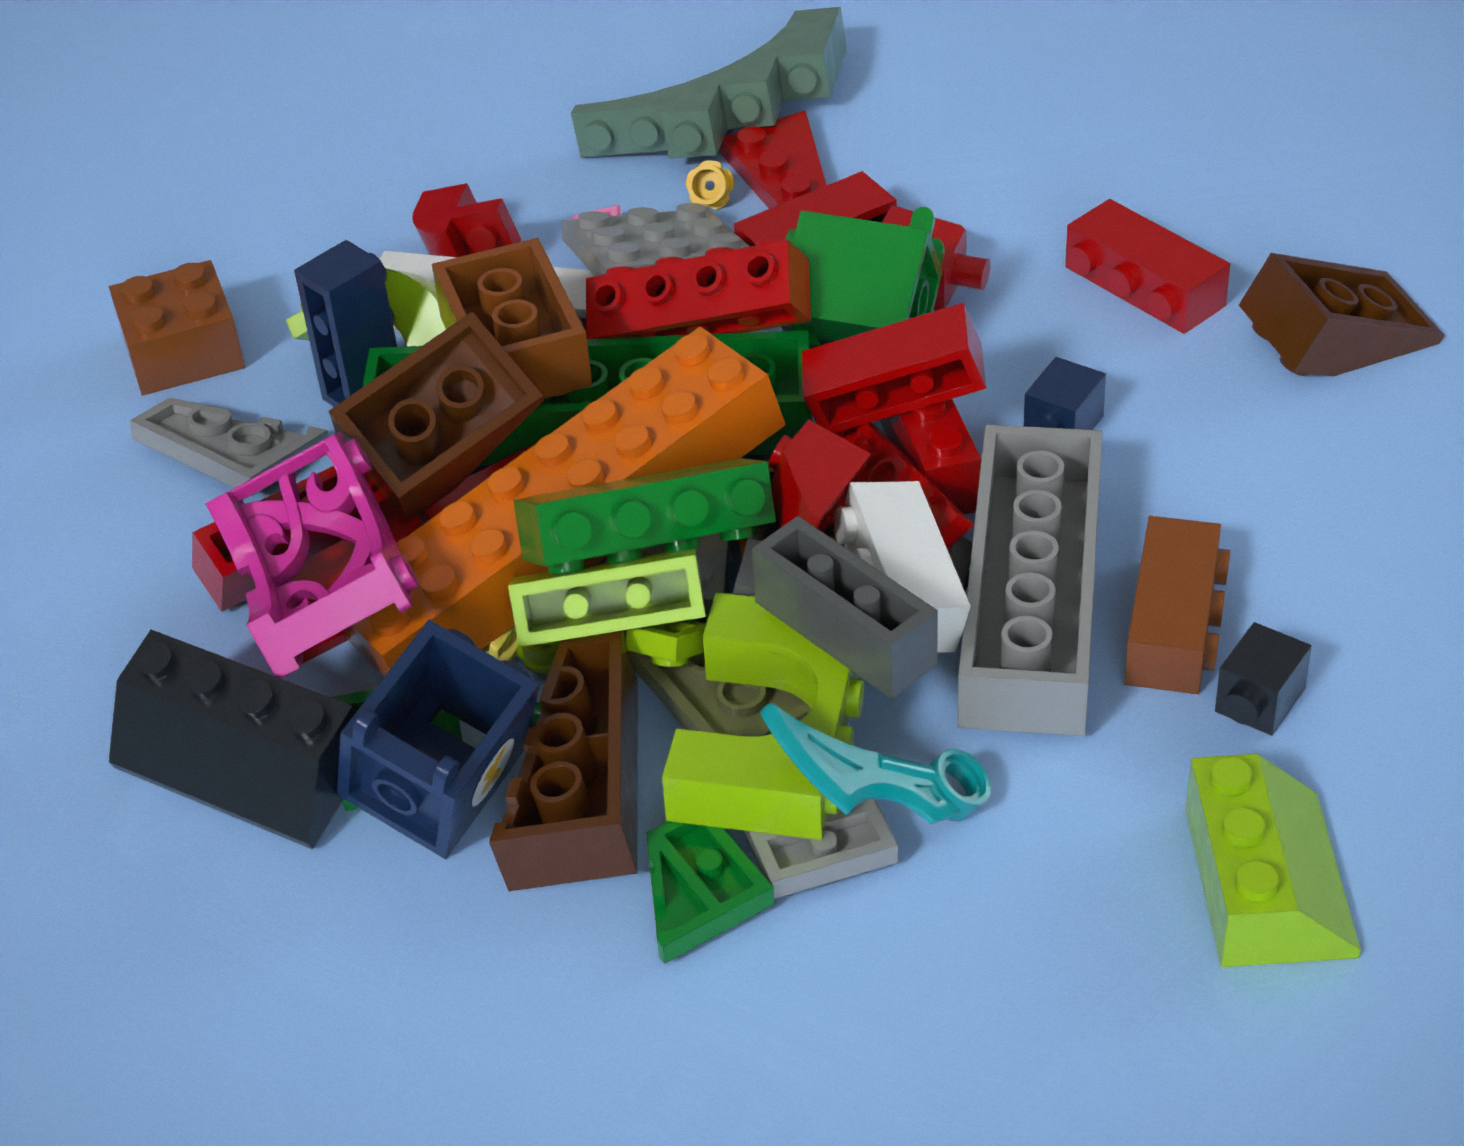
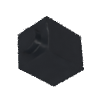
M1253 622L1219 669L1215 712L1229 717L1240 724L1250 726L1273 736L1306 688L1312 645Z

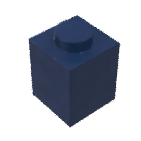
M1055 357L1025 393L1023 427L1093 430L1104 416L1106 373Z

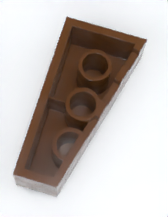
M622 631L561 640L539 698L542 710L535 727H529L523 743L526 753L518 777H511L504 797L508 805L502 823H495L489 839L490 847L508 892L637 874L638 680Z

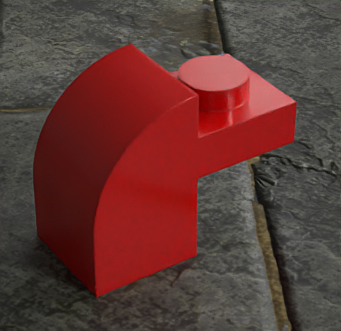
M467 183L423 191L413 211V224L429 255L461 257L521 242V237L503 199L499 198L477 203Z

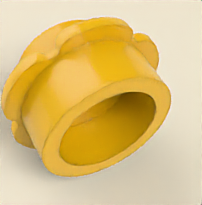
M707 160L701 162L698 167L693 168L686 178V188L689 192L690 201L711 207L712 209H719L725 206L730 200L729 192L734 188V178L728 169L721 168V164L717 161ZM708 181L714 182L712 190H707L706 188Z

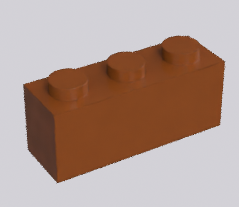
M1158 516L1148 517L1127 641L1124 685L1199 695L1202 670L1215 671L1219 634L1208 633V627H1221L1225 591L1214 590V584H1227L1231 551L1230 549L1219 548L1221 524Z

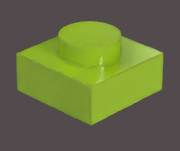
M684 620L628 629L626 645L628 651L651 656V663L665 667L683 666L688 663L689 657L704 652L703 634L706 623Z

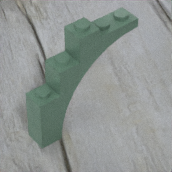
M841 7L795 11L782 30L770 41L749 55L717 71L688 82L617 100L575 105L571 116L580 156L593 157L668 151L669 159L717 155L727 129H739L748 126H774L784 101L831 97L847 52Z

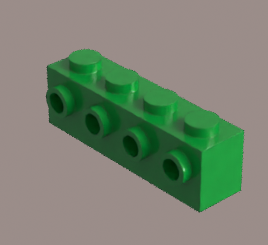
M743 458L513 500L522 560L547 566L549 574H564L585 569L584 559L606 555L608 563L640 559L643 557L642 548L663 544L664 551L667 552L688 550L700 546V536L719 533L720 540L724 541L749 538L756 535L755 526L776 522L768 462Z

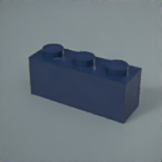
M344 240L294 269L321 396L324 401L333 407L362 388L369 348L397 347L393 327L395 315L389 305L385 284L387 280L386 269L376 255L367 253L348 240Z

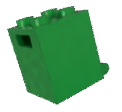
M927 207L917 208L912 214L910 226L800 211L797 227L788 231L786 240L788 239L809 258L811 321L782 326V330H808L809 349L933 312L942 276L941 267L945 249L941 240L931 238L935 224L932 210Z

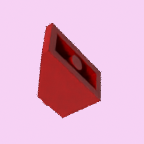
M809 419L794 438L784 435L774 449L768 466L775 470L771 481L774 512L780 526L783 527L799 516L825 534L834 522L837 508L844 506L850 482H860L871 453Z

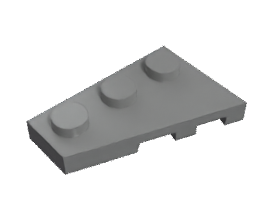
M168 398L130 420L133 440L233 488L328 437V430L309 426L305 434L283 430L282 420L262 417L258 423L242 422L231 419V413L228 409L174 398Z

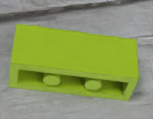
M696 548L647 555L640 559L626 562H604L586 565L585 569L571 573L549 574L548 572L518 576L513 577L508 584L518 647L706 617Z

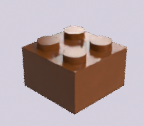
M211 260L182 264L173 270L149 276H135L122 283L108 286L142 396L245 368L234 319Z

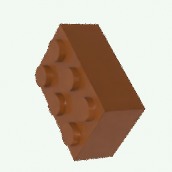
M539 238L432 264L439 312L445 329L470 312H473L541 392L543 398L561 396L571 391L592 386L586 331Z

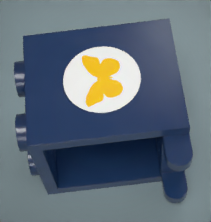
M428 620L342 730L340 735L337 795L446 860L524 752L523 743L529 727L532 726L540 683L531 679L527 671L518 664L511 661H500L476 647L475 643L464 633L455 629L447 630ZM443 709L484 733L485 737L477 748L472 747L431 723L438 712Z

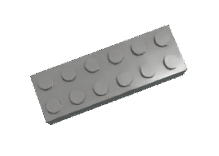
M985 425L967 598L971 608L963 629L958 674V728L1085 736L1102 430Z

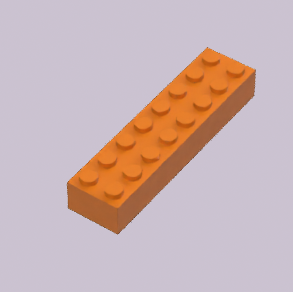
M699 326L690 334L679 339L676 344L644 367L633 372L630 377L598 400L587 405L584 410L552 433L541 438L534 446L506 466L495 471L488 479L456 502L445 507L442 512L410 535L396 542L400 554H403L409 562L420 585L419 588L412 591L413 607L401 613L396 604L392 603L344 629L343 631L348 640L383 677L428 620L447 630L455 629L464 633L475 643L476 647L482 650L515 625L508 584L513 577L548 572L547 566L522 560L514 499L742 458L786 425L768 374ZM606 555L584 559L585 566L598 564L606 558Z

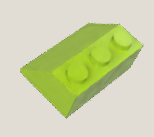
M1258 753L1191 758L1185 811L1221 967L1359 958L1360 945L1317 793Z

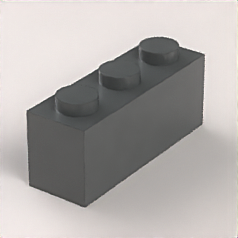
M799 516L752 548L755 602L889 698H895L937 665L938 610Z

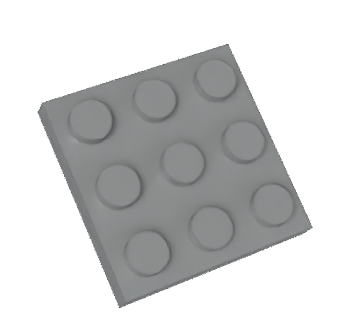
M697 203L680 204L676 207V211L658 212V210L648 207H637L628 210V215L609 216L604 212L590 211L579 214L578 219L562 220V240L594 276L605 275L608 269L618 266L635 269L655 265L656 260L664 257L688 259L704 256L707 250L716 247L733 249L750 247L705 205Z

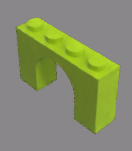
M715 592L703 634L706 680L770 687L791 693L811 708L808 714L800 720L801 722L830 737L853 745L854 728L848 726L849 717L860 718L864 680H858L859 676L757 604L754 596ZM677 728L675 730L662 775L666 821L822 840L827 815L839 814L840 809L829 801L804 776L779 745L773 734L748 737Z

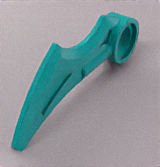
M772 703L767 704L760 711L767 727L796 767L829 801L846 815L862 802L871 799H884L908 807L930 824L946 819L962 821L983 805L991 794V782L987 771L976 758L963 750L948 749L927 765L847 744L804 724ZM945 773L950 774L960 783L965 791V796L960 795L950 786L946 780Z

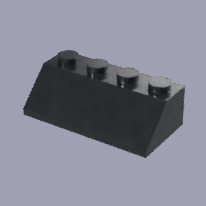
M151 629L116 682L109 763L118 770L313 850L343 801V798L337 795L340 735L356 714V710L347 703Z

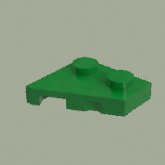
M667 821L646 832L659 958L664 964L775 904L773 886L723 828Z

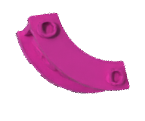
M341 432L327 437L247 482L205 503L227 545L237 571L242 576L246 573L250 577L253 576L256 588L245 594L249 609V619L246 626L272 672L278 678H282L301 667L305 650L392 603L396 604L401 613L413 607L412 591L420 587L409 562L403 554H400L385 516L364 473L372 470L368 457L356 438L346 441ZM327 455L337 472L336 486L330 491H323V482L315 472H312L306 484V493L310 503L301 502L295 471ZM279 481L283 500L244 503L243 500ZM355 506L359 511L362 521L349 515ZM284 530H290L291 540ZM308 530L334 535L355 544L347 566L328 590L314 581L300 580L287 583L300 571L306 562L310 548ZM286 543L289 545L287 551L283 554L273 555V550L278 544ZM308 599H313L317 601L310 603Z

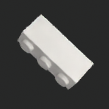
M919 481L850 482L844 506L837 508L835 512L834 533L837 542L844 544L846 549L937 609V653L956 652L971 605Z

